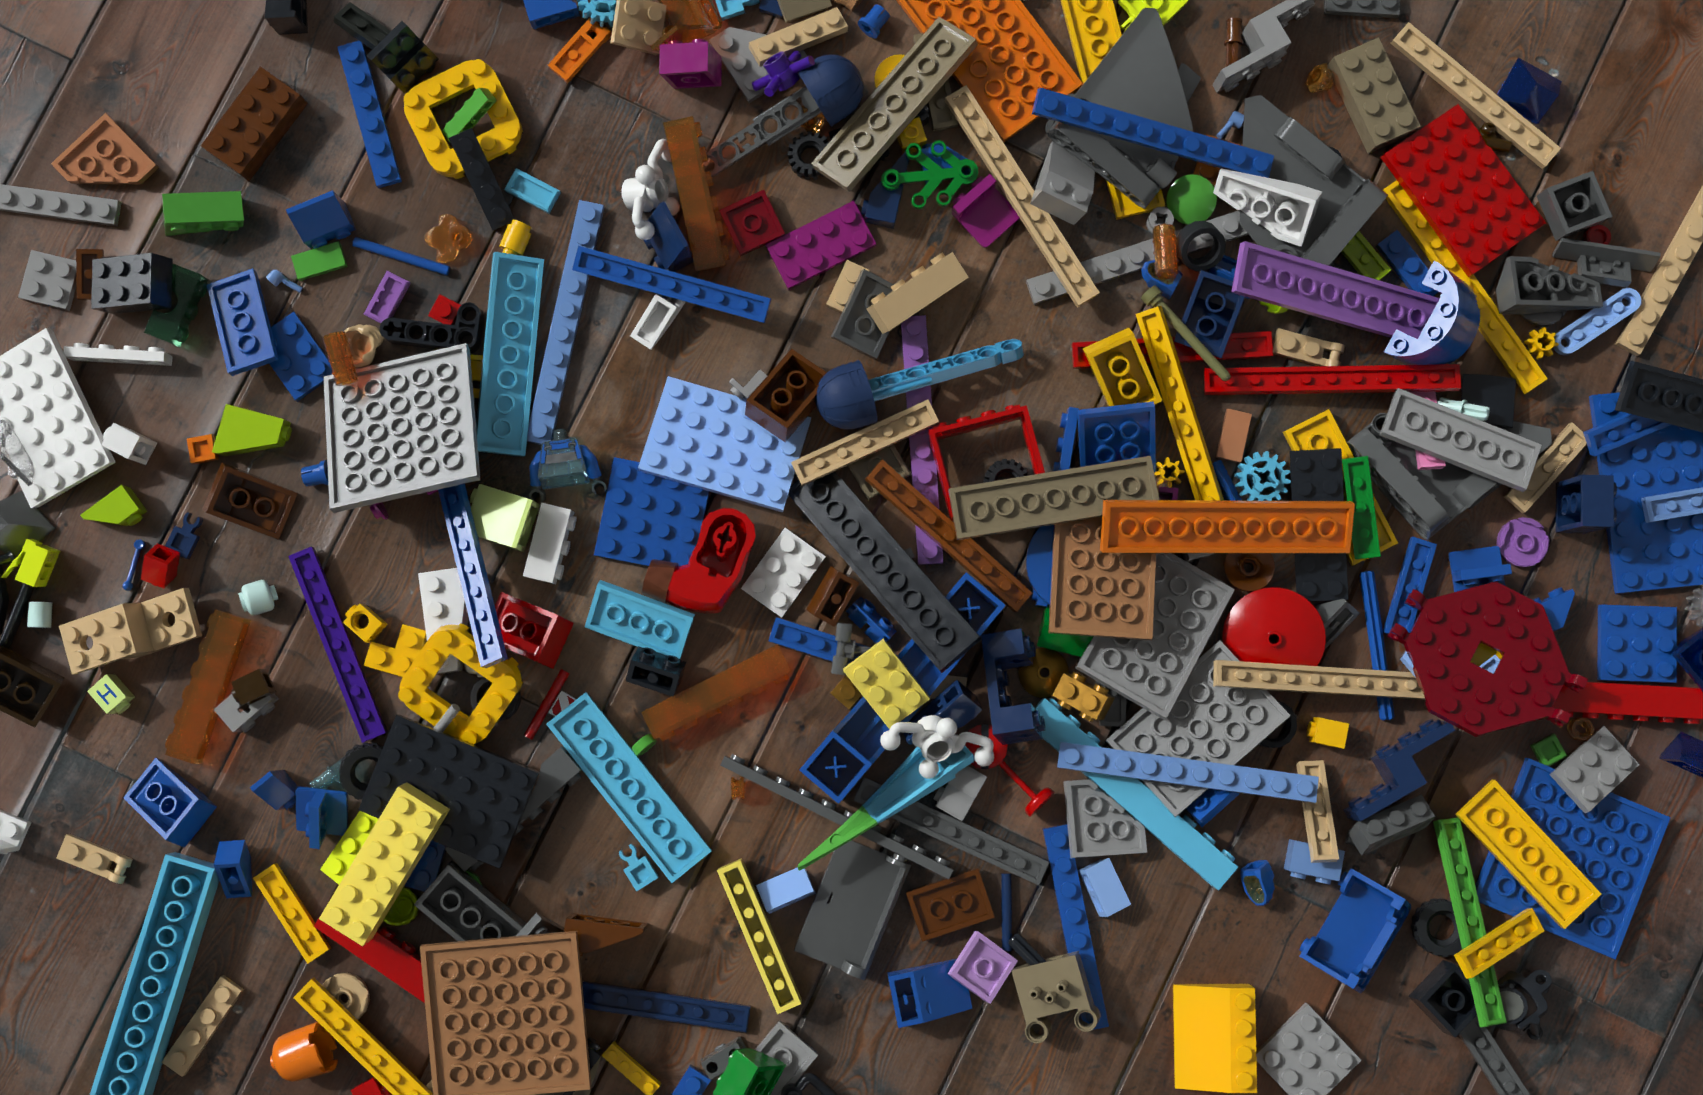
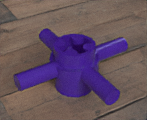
M784 51L778 52L763 64L768 75L753 81L752 87L755 91L766 87L764 93L769 97L773 96L777 89L784 91L800 79L797 72L815 64L814 58L808 56L801 59L799 51H793L789 58H787Z

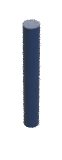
M1001 873L1002 949L1004 951H1012V947L1008 943L1012 938L1011 873Z

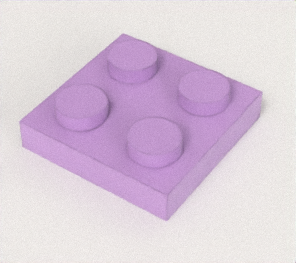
M974 931L949 970L948 975L986 1003L991 1004L1018 960L980 932Z

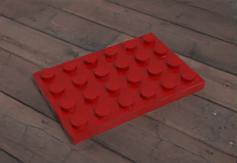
M1459 104L1380 157L1468 278L1546 223L1492 148L1486 145L1480 132Z

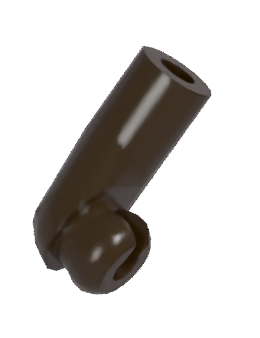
M1489 122L1484 123L1479 132L1486 145L1494 151L1509 153L1511 141L1498 139L1494 133L1495 126Z

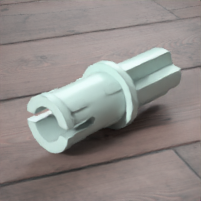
M1441 397L1438 401L1440 405L1481 421H1485L1489 417L1490 409L1488 407L1469 404L1464 399L1462 401H1455Z

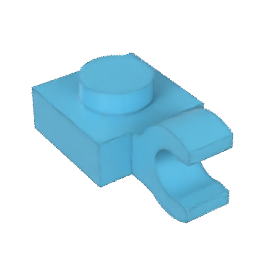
M715 0L722 21L744 14L743 6H752L760 3L759 0Z

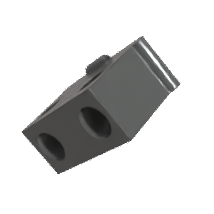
M740 1036L727 1044L722 1043L714 1049L715 1051L700 1059L701 1065L710 1080L725 1071L728 1059L733 1053L732 1049L747 1048ZM710 1062H715L717 1066H711Z

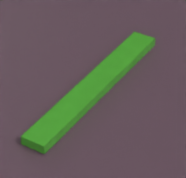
M1457 817L1433 821L1459 938L1462 949L1486 935V930L1461 821ZM1493 964L1475 977L1469 978L1480 1027L1507 1023Z

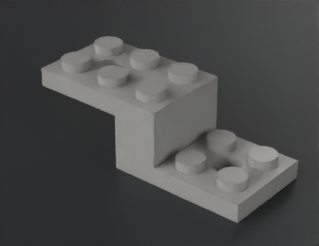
M1285 0L1249 20L1242 32L1241 39L1244 41L1250 54L1220 71L1212 85L1217 93L1222 90L1229 92L1239 85L1238 82L1242 79L1251 80L1259 75V70L1267 66L1270 69L1278 65L1282 61L1281 58L1287 54L1286 50L1291 44L1283 28L1288 25V21L1296 18V20L1305 17L1309 13V9L1315 5V0Z

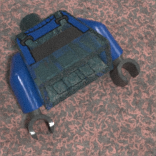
M566 429L555 430L553 432L554 440L542 443L541 451L537 452L529 466L530 485L533 486V490L529 493V499L535 501L534 495L536 492L541 494V502H544L546 500L544 489L588 484L590 479H593L594 482L592 484L594 494H596L594 486L597 483L603 484L605 492L607 489L605 482L600 479L602 474L596 456L586 445H580L578 438H569Z

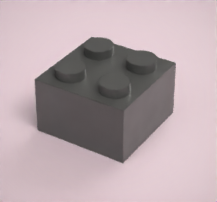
M1593 171L1549 187L1537 195L1555 241L1599 225L1612 217Z

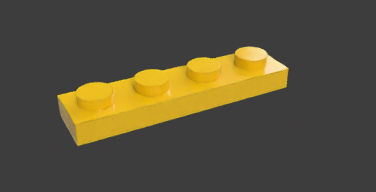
M277 863L253 877L307 964L331 949L322 932L313 927L315 924L313 918Z
M1528 908L1462 949L1454 957L1465 978H1473L1543 933L1544 929L1533 908Z

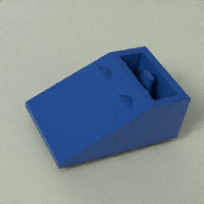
M957 958L887 973L898 1028L925 1023L973 1009L969 989L948 975Z

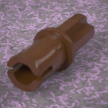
M1229 18L1226 20L1227 38L1224 41V46H1226V66L1241 59V46L1244 45V41L1241 40L1243 21L1241 18Z

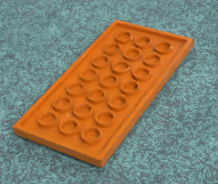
M896 0L920 33L924 34L936 19L941 17L977 40L978 45L955 70L952 76L961 88L967 85L1003 143L1040 117L1032 114L1037 89L1043 88L1068 95L1073 94L1083 85L1082 81L1021 0Z

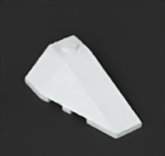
M1222 168L1219 171L1213 192L1236 210H1241L1251 217L1254 223L1257 225L1261 224L1268 229L1275 238L1298 246H1302L1322 195V191L1300 184Z

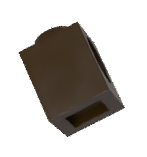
M257 669L231 682L233 689H231L235 701L241 705H251L276 693L266 669Z

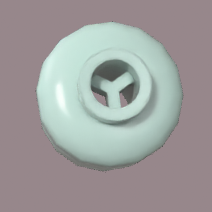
M265 580L245 584L242 586V592L238 593L244 612L248 611L253 616L273 610L275 606L274 600L278 599L275 586H269Z

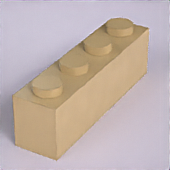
M943 252L930 260L931 266L926 269L924 266L919 267L910 273L913 278L907 282L901 279L891 286L892 292L886 296L882 292L871 299L873 305L868 307L867 311L882 334L892 330L969 278L953 252L946 256Z

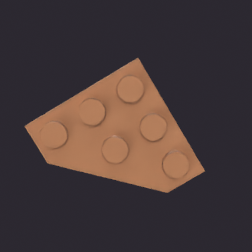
M106 113L51 163L71 184H142L159 168Z

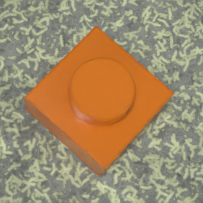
M209 434L187 438L190 462L192 464L219 460L218 454L212 452L215 435Z

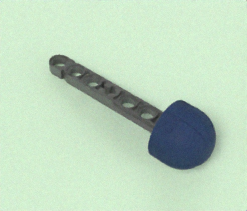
M824 55L814 59L815 64L798 72L806 86L752 119L754 123L700 156L695 164L691 162L681 168L676 174L677 185L686 191L697 188L705 183L704 179L713 178L766 143L770 146L820 113H823L831 127L840 122L858 107L862 99L864 86L858 68L850 60L839 55ZM800 99L802 100L803 105L808 109V111L805 113L801 105L797 102ZM789 106H796L799 109V115L796 119L790 120L786 117L785 111ZM769 119H774L778 123V128L773 133H768L764 129V124ZM747 133L752 136L756 135L754 139L755 144L751 146L749 143H746L742 146L745 151L741 153L739 146L734 141L738 139L741 144L747 139L745 136ZM726 146H733L735 148L736 155L733 159L727 160L723 157L722 151ZM706 159H712L715 163V168L710 173H705L702 170V163ZM686 172H691L694 176V182L690 186H684L681 183V176Z

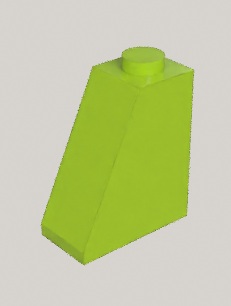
M226 404L212 452L225 457L284 447L285 441H288L291 436V422Z

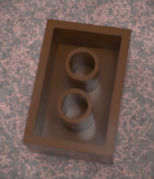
M791 348L746 400L745 415L786 442L816 407L817 388L820 380L827 372Z

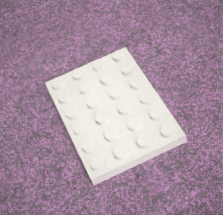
M45 328L0 356V444L30 508H38L116 463L110 449L101 445L104 441L102 432L53 329Z

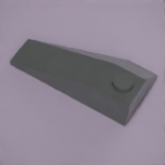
M1509 256L1506 259L1496 288L1499 314H1533L1603 307L1599 282L1575 273H1565L1554 265L1547 266L1541 264L1538 259L1533 257Z

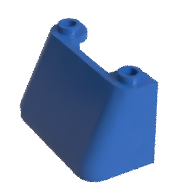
M1350 868L1348 873H1343L1338 882V885L1341 886V895L1317 936H1313L1310 939L1306 938L1303 941L1299 957L1358 993H1362L1411 910V904L1401 896Z

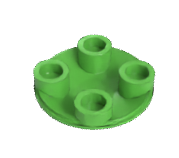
M1194 174L1185 175L1177 179L1169 188L1167 207L1172 212L1173 217L1183 224L1205 221L1211 216L1216 207L1217 195L1213 193L1214 187L1206 178Z

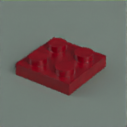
M761 190L719 210L740 257L785 235L765 190Z

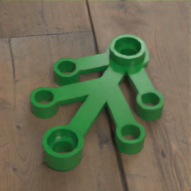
M938 140L931 146L932 155L941 157L952 167L942 169L921 152L920 145L911 143L906 149L907 157L911 160H916L927 170L899 173L895 169H888L882 174L881 184L886 190L893 191L902 183L928 181L919 193H915L911 199V204L915 209H922L925 207L929 196L943 179L954 178L946 190L940 191L936 197L937 204L941 207H946L950 204L952 196L962 184H971L976 180L978 167L970 159L959 160L946 149L943 141ZM936 145L943 147L941 153L935 152L934 147ZM917 148L918 154L911 155L909 149ZM968 167L971 173L964 175L961 169ZM894 175L896 181L893 183L888 182L887 176ZM940 195H947L948 201L945 203L939 200ZM921 197L924 202L921 205H917L914 199Z

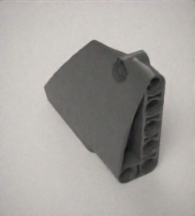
M1262 95L1245 98L1243 146L1274 155L1269 178L1322 191V195L1302 246L1275 238L1268 229L1261 224L1257 225L1254 223L1252 218L1241 210L1239 224L1257 245L1329 266L1386 199L1388 194L1369 179L1365 180L1346 165L1345 160L1296 120L1285 115Z
M1387 413L1377 414L1368 426L1346 442L1354 457L1368 456L1371 480L1404 519L1425 540L1431 538L1464 510L1476 506L1502 485L1446 461V466L1443 469L1418 470L1415 449L1380 436L1381 431L1376 426L1384 424ZM1513 421V428H1501L1541 444L1539 454L1552 445L1550 428Z

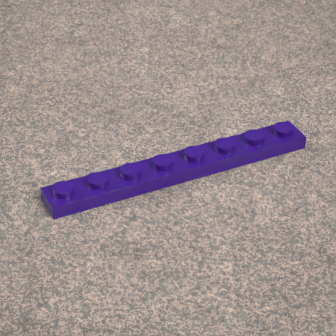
M311 546L289 555V560L361 742L364 743L388 733L315 548Z

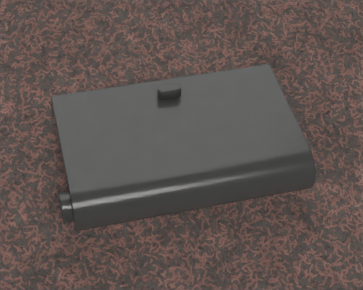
M852 840L834 850L794 951L840 968L843 972L853 977L866 980L911 868V865L907 863L908 859L897 853H894L893 857Z

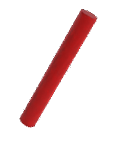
M560 669L524 736L533 740L570 673Z

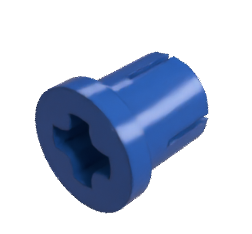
M876 4L865 17L860 18L858 26L867 36L875 39L879 36L880 29L888 21L890 15L882 6Z
M327 460L301 469L302 481L306 487L319 484L328 485Z

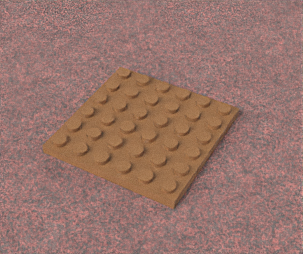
M577 931L423 944L420 946L433 1095H534L591 1089Z

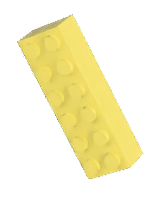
M407 782L398 786L319 919L361 946L371 941L450 809Z

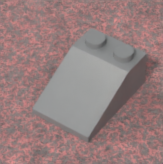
M1052 141L1030 204L1075 225L1087 212L1093 194L1095 171Z

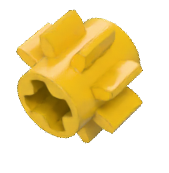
M1546 327L1541 328L1539 334L1536 330H1532L1529 332L1531 339L1524 341V344L1528 345L1529 353L1535 354L1537 360L1541 359L1544 354L1547 357L1553 355L1551 348L1559 345L1554 339L1556 333L1550 334L1546 332Z
M1166 457L1164 465L1160 462L1156 463L1158 471L1154 472V475L1159 480L1157 486L1164 483L1166 487L1171 488L1172 482L1178 485L1181 483L1178 476L1185 471L1179 470V460L1172 463L1169 457ZM1170 468L1172 470L1171 476L1165 478V470Z

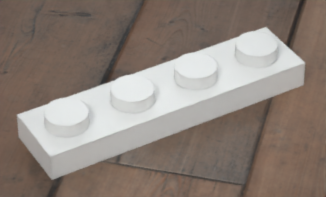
M74 343V347L64 346L65 357L73 361L172 366L173 356L164 352V349L159 347H149L148 351H142L136 346H124L123 349H114L115 346L99 344L98 348H90L89 344Z

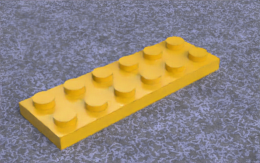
M1329 409L1283 432L1292 451L1341 448L1342 459L1354 458ZM1342 463L1343 494H1344V501H1347L1346 487H1345V479H1344V471H1343V463ZM1373 495L1380 552L1398 544V541ZM1351 538L1350 553H1346V557L1351 566L1368 558L1355 560Z
M1491 780L1456 813V816L1561 928L1566 929L1601 895L1597 888L1496 780Z

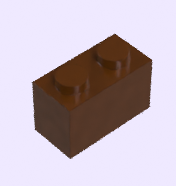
M830 566L806 610L813 616L835 627L859 582Z

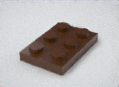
M978 868L906 892L922 942L995 918Z

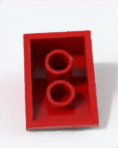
M501 592L495 604V609L505 649L554 669L574 623L557 614Z

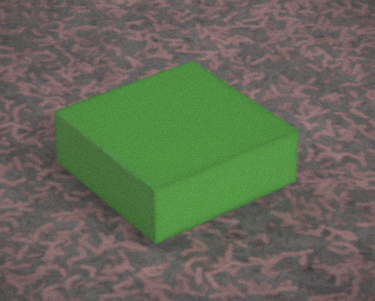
M1550 734L1530 745L1538 761L1547 766L1567 757L1555 734Z

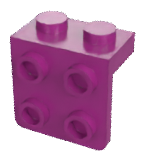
M991 174L985 178L979 177L971 185L973 189L966 195L961 193L953 201L954 206L951 213L983 248L990 246L1019 219L1012 205L995 188L996 180Z

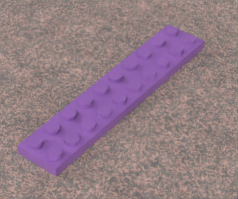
M1246 241L1240 243L1231 293L1392 338L1397 329L1416 339L1420 336L1440 299Z

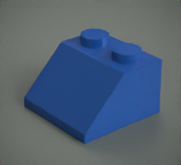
M333 190L286 209L303 243L309 248L315 249L328 244L327 241L335 238H346L351 234L350 232L356 230L346 203Z

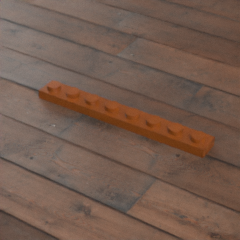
M883 459L865 478L872 487L1013 612H1017L1031 596L1032 592L972 538L957 540L954 522Z

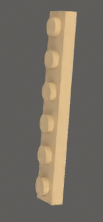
M928 399L794 460L791 464L801 485L804 486L937 425L939 420Z

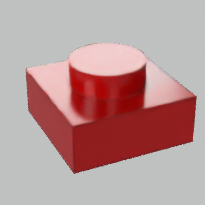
M439 294L428 316L441 324L454 325L458 309L461 305Z

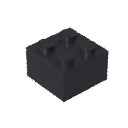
M1442 960L1409 995L1412 1001L1443 1033L1455 1038L1477 1015L1469 979L1465 978L1463 972L1456 964Z

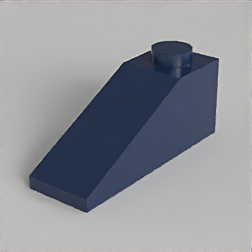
M906 151L891 169H895L899 173L907 172L909 158L906 155ZM888 175L887 181L893 183L896 181V177ZM881 181L870 193L869 200L864 199L861 214L865 215V223L894 229L904 183L900 184L893 191L886 190L882 186Z
M956 680L909 722L917 723L923 717L936 715L942 719H953L957 728H960L974 719L982 711L976 695ZM904 733L907 743L913 744V733Z

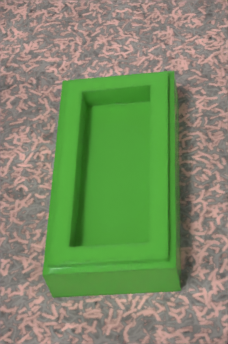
M339 241L291 256L299 281L348 267Z

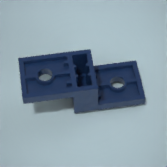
M1430 719L1419 725V731L1413 734L1407 732L1398 737L1397 740L1399 742L1393 746L1387 744L1375 751L1377 755L1372 757L1371 760L1386 785L1384 786L1383 783L1378 784L1369 790L1371 794L1366 797L1358 796L1348 802L1349 806L1343 809L1347 818L1362 821L1425 785L1427 782L1412 755L1455 731L1453 725L1446 721H1440V719L1435 721Z

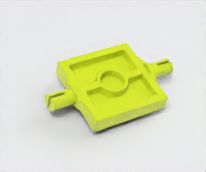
M1119 0L1118 4L1129 15V18L1120 26V29L1122 31L1126 30L1144 8H1155L1164 26L1187 4L1188 0Z

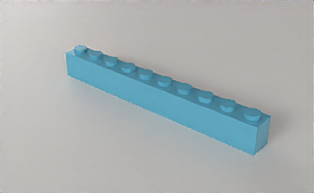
M1042 698L1034 707L1036 710H1039L1040 716H1043L1045 720L1046 730L1042 731L1043 739L1058 752L1060 742L1100 747L1098 745L1100 740L1090 731L1087 734L1079 728L1081 723L1072 715L1066 717L1060 712L1062 706L1054 699L1050 698L1047 700ZM1081 771L1213 888L1219 890L1238 868L1233 863L1235 858L1225 849L1219 851L1214 846L1216 841L1206 832L1201 835L1194 829L1197 826L1196 823L1186 815L1183 818L1179 815L1175 818L1152 791L1138 779Z

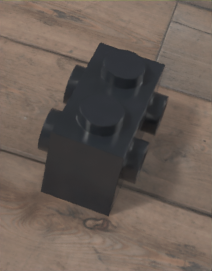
M638 646L631 659L626 682L674 697L681 683L686 662L676 656H667L651 648Z

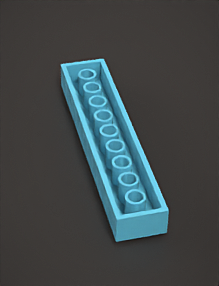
M177 852L165 854L90 1095H153L162 1066L161 1062L165 1057L219 884L214 863Z

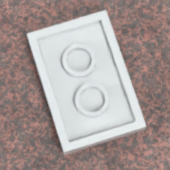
M784 528L741 589L782 618L826 556Z

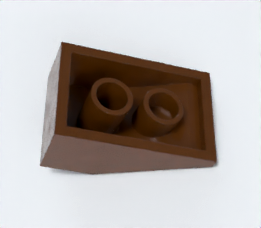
M221 463L203 510L210 515L279 540L298 493Z
M572 913L566 918L564 932H578L579 954L583 956V953H589L643 934L648 928V923Z

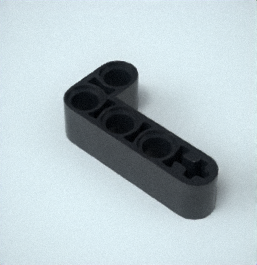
M467 302L458 309L456 325L387 318L382 321L379 328L381 335L392 344L437 350L460 345L466 335H472L473 341L468 346L470 353H474L481 345L484 314L474 303ZM471 310L476 311V318L472 321H466V314ZM396 327L398 330L404 332L405 335H403L401 332H393V334L391 335L389 331L394 330V328ZM423 329V336L420 339H413L414 331ZM442 332H448L447 340L439 343L438 335Z

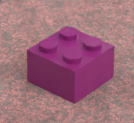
M694 39L692 43H683L676 40L669 41L668 44L660 45L659 74L674 89L721 86L722 57L704 39Z

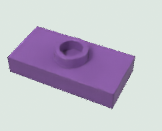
M386 271L364 315L380 324L387 318H393L411 283Z

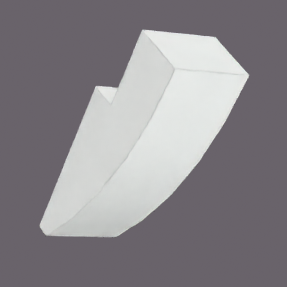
M655 294L630 337L652 350L686 301Z

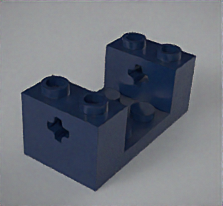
M1022 629L981 635L993 735L1002 745L1043 739L1042 731H1045L1046 727L1044 717L1040 716L1039 710H1036L1031 703L1012 706L1010 695L1007 696L1006 686H1009L1008 672L1004 670L1032 666V657H1036L1034 642H1031L1030 636H1026Z

